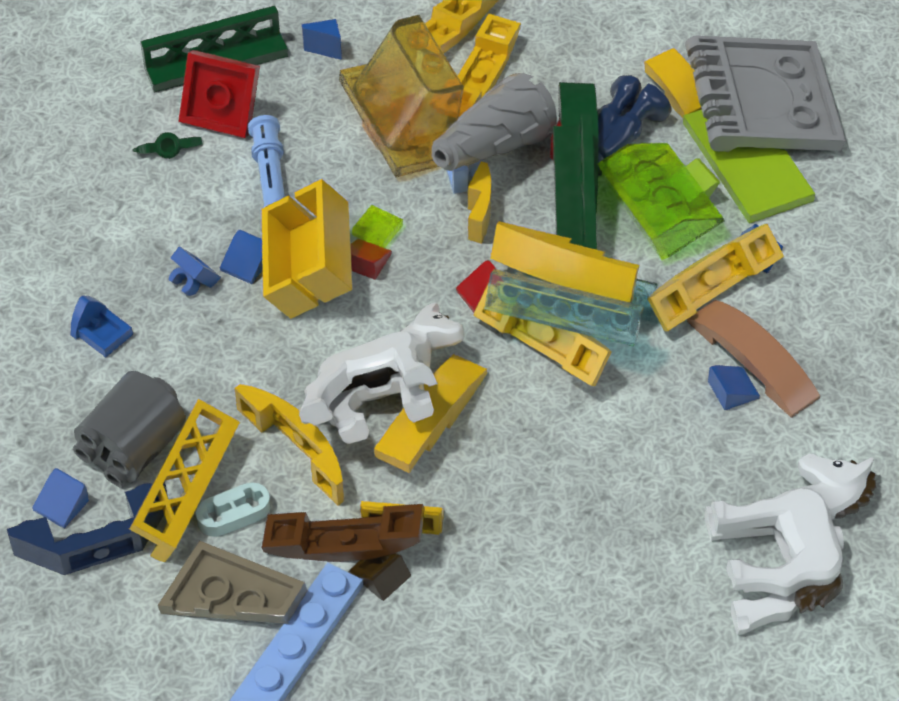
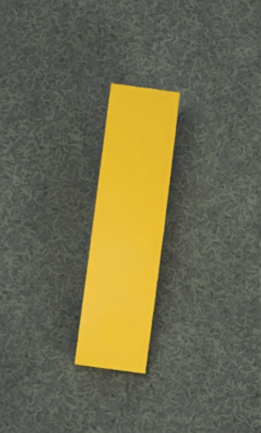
M443 0L433 7L431 19L412 31L410 44L439 58L460 42L499 0Z
M500 221L496 225L490 258L545 281L629 306L633 300L640 266L604 257V251L571 244V238Z
M453 354L433 373L438 384L432 386L424 384V390L429 392L433 404V415L413 423L409 420L403 408L375 446V457L410 473L425 450L430 452L445 428H451L487 375V368Z

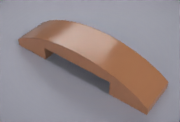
M714 300L687 319V322L710 344L713 345L719 342L766 386L765 394L791 418L820 398V394L814 384L790 353L768 331L740 310L724 302Z

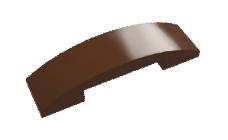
M423 504L383 506V513L380 517L310 521L306 512L268 514L261 548L265 553L291 559L343 562L378 558L403 551L421 542L425 507Z

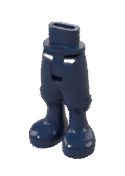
M632 75L619 76L611 85L610 94L613 98L612 101L597 111L599 176L604 175L625 153L631 143L640 137L642 121L648 118L654 122H662L669 117L672 111L671 104L668 98L656 86L648 83L642 89L639 79ZM625 108L631 109L624 116H621Z

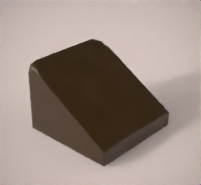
M396 553L360 560L348 571V573L363 579V585L382 601L386 600L411 577L402 556Z

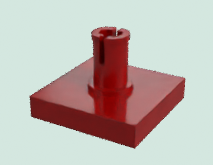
M195 50L188 52L178 122L242 138L248 137V124L253 118L260 66Z

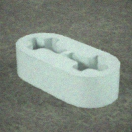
M251 482L205 499L198 505L196 510L199 529L208 536L217 537L260 521L270 511L269 492L263 485ZM252 497L254 501H258L259 505L252 507L249 503H246L245 499ZM215 512L218 516H221V520L214 522L212 518H209L208 514Z

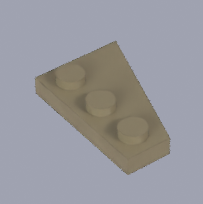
M199 540L157 606L161 614L288 624L308 590L303 581Z

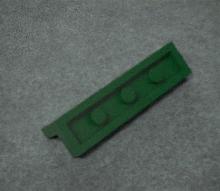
M275 5L140 41L144 70L154 93L184 84L188 52L192 50L253 65L288 57V48L280 33L279 14ZM270 20V27L260 30L253 29L257 23ZM225 31H236L230 38H219ZM192 40H203L196 47H185ZM162 48L169 49L165 55L151 58V51Z
M581 114L579 126H553L556 235L571 238V244L597 250L592 114Z

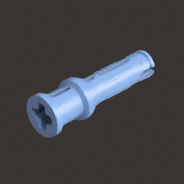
M260 115L249 122L248 131L254 141L251 153L252 158L259 165L264 207L285 197L280 166L284 149L282 143L278 140L280 132L279 120L271 115Z

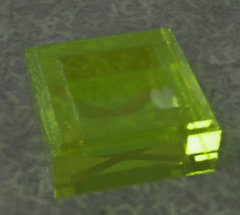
M371 205L352 227V235L385 248L402 228L403 219Z

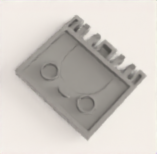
M700 35L687 39L685 47L691 68L695 70L693 76L703 117L706 120L708 119L705 124L711 149L729 152L736 147L842 151L846 140L816 41Z

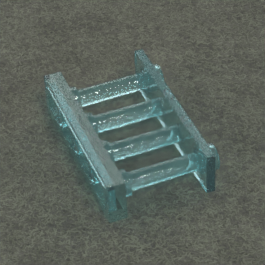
M508 266L507 272L494 269L490 273L484 309L634 347L637 342L641 319L650 321L653 309L647 298L657 290L658 283L637 279L633 300L630 303L557 285Z

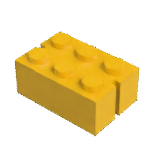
M323 179L294 192L295 199L312 212L316 218L289 195L261 209L263 297L290 319L317 307L319 299L326 303L352 290L349 204L345 198Z

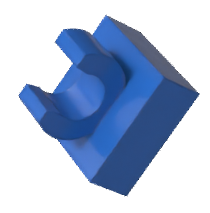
M180 246L170 257L180 267L170 273L168 280L178 285L187 277V283L181 291L188 296L198 292L200 283L211 288L221 278L199 257Z

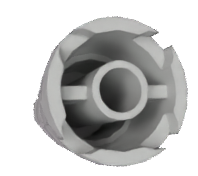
M515 73L502 79L476 104L465 111L443 135L433 142V161L444 170L452 171L464 165L469 166L478 161L488 159L496 154H506L525 145H534L543 141L552 134L553 131L549 132L550 127L555 125L557 121L556 108L551 94L542 82L537 85L530 82L529 79L534 76L529 74Z

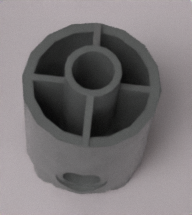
M128 371L97 404L93 411L74 429V436L77 441L73 446L74 453L86 463L93 462L105 470V478L117 487L122 488L126 482L133 483L143 469L177 435L186 422V415L179 404L176 391L161 378H151L138 371Z

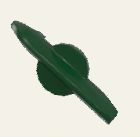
M165 132L160 134L154 143L142 144L132 149V151L141 154L157 152L159 156L171 159L177 156L182 148L203 145L202 137L179 139L177 135Z

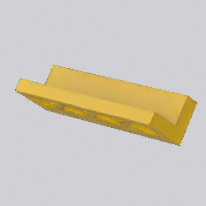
M200 399L197 400L129 528V530L156 544L150 556L162 562H166L176 549L240 424L238 420ZM199 414L218 424L213 434L201 437L196 424ZM189 433H191L192 439L186 440ZM195 446L200 460L196 466L185 468L179 452L181 449ZM173 464H174L176 470L170 471L171 468H172V466H173ZM179 478L184 491L180 497L168 499L163 486L164 481ZM158 495L160 502L153 503L156 496ZM163 509L167 523L162 532L143 522L147 513Z

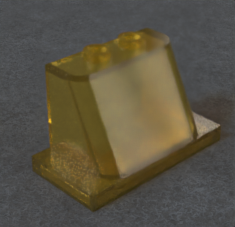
M420 15L399 19L392 25L367 64L342 69L339 74V82L395 178L439 167L432 158V145L436 139L443 135L458 120L464 90L463 84Z

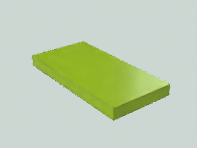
M702 109L683 115V125L749 224L814 202L815 192L785 149L736 147L729 152L714 151L710 147L705 122L708 119L706 120L703 117Z

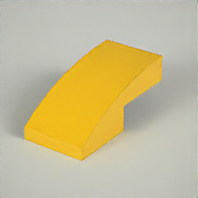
M675 48L644 61L645 73L665 90V96L668 98L672 108L682 118L683 115L702 109L693 76L695 70L691 68V65Z
M482 161L468 186V210H472L468 217V240L480 244L483 243L491 216V174L488 163Z

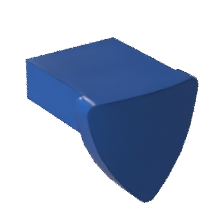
M83 295L78 299L72 315L70 335L76 340L81 338L106 358L133 335V330L130 325L112 313L102 302L94 297Z

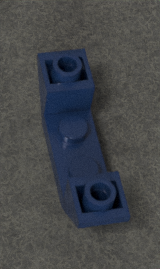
M164 482L163 486L167 494L166 484ZM144 483L135 489L125 492L130 519L113 521L105 527L86 533H75L64 540L54 541L46 517L26 520L17 526L8 528L7 533L14 556L59 574L67 575L143 551L149 540L129 530L153 483ZM158 495L156 496L153 503L160 502ZM163 509L147 513L143 522L156 529L164 516Z

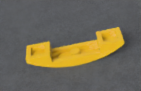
M488 13L475 35V47L455 81H448L435 103V110L460 117L495 86L514 48L521 29V23Z
M763 224L696 261L664 283L647 299L664 332H667L696 314V309L747 276L757 275L785 256L769 225Z
M489 281L473 316L498 331L511 334L562 365V369L591 386H596L612 353L605 345L577 326L535 302L494 282Z
M239 384L235 387L237 410L261 433L275 425L311 459L312 482L337 506L343 503V480L338 459L320 429L311 423H302L299 416L300 410L274 394L244 384Z

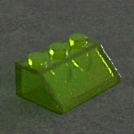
M668 143L627 144L597 164L607 185L661 260L669 258L725 222L723 216Z

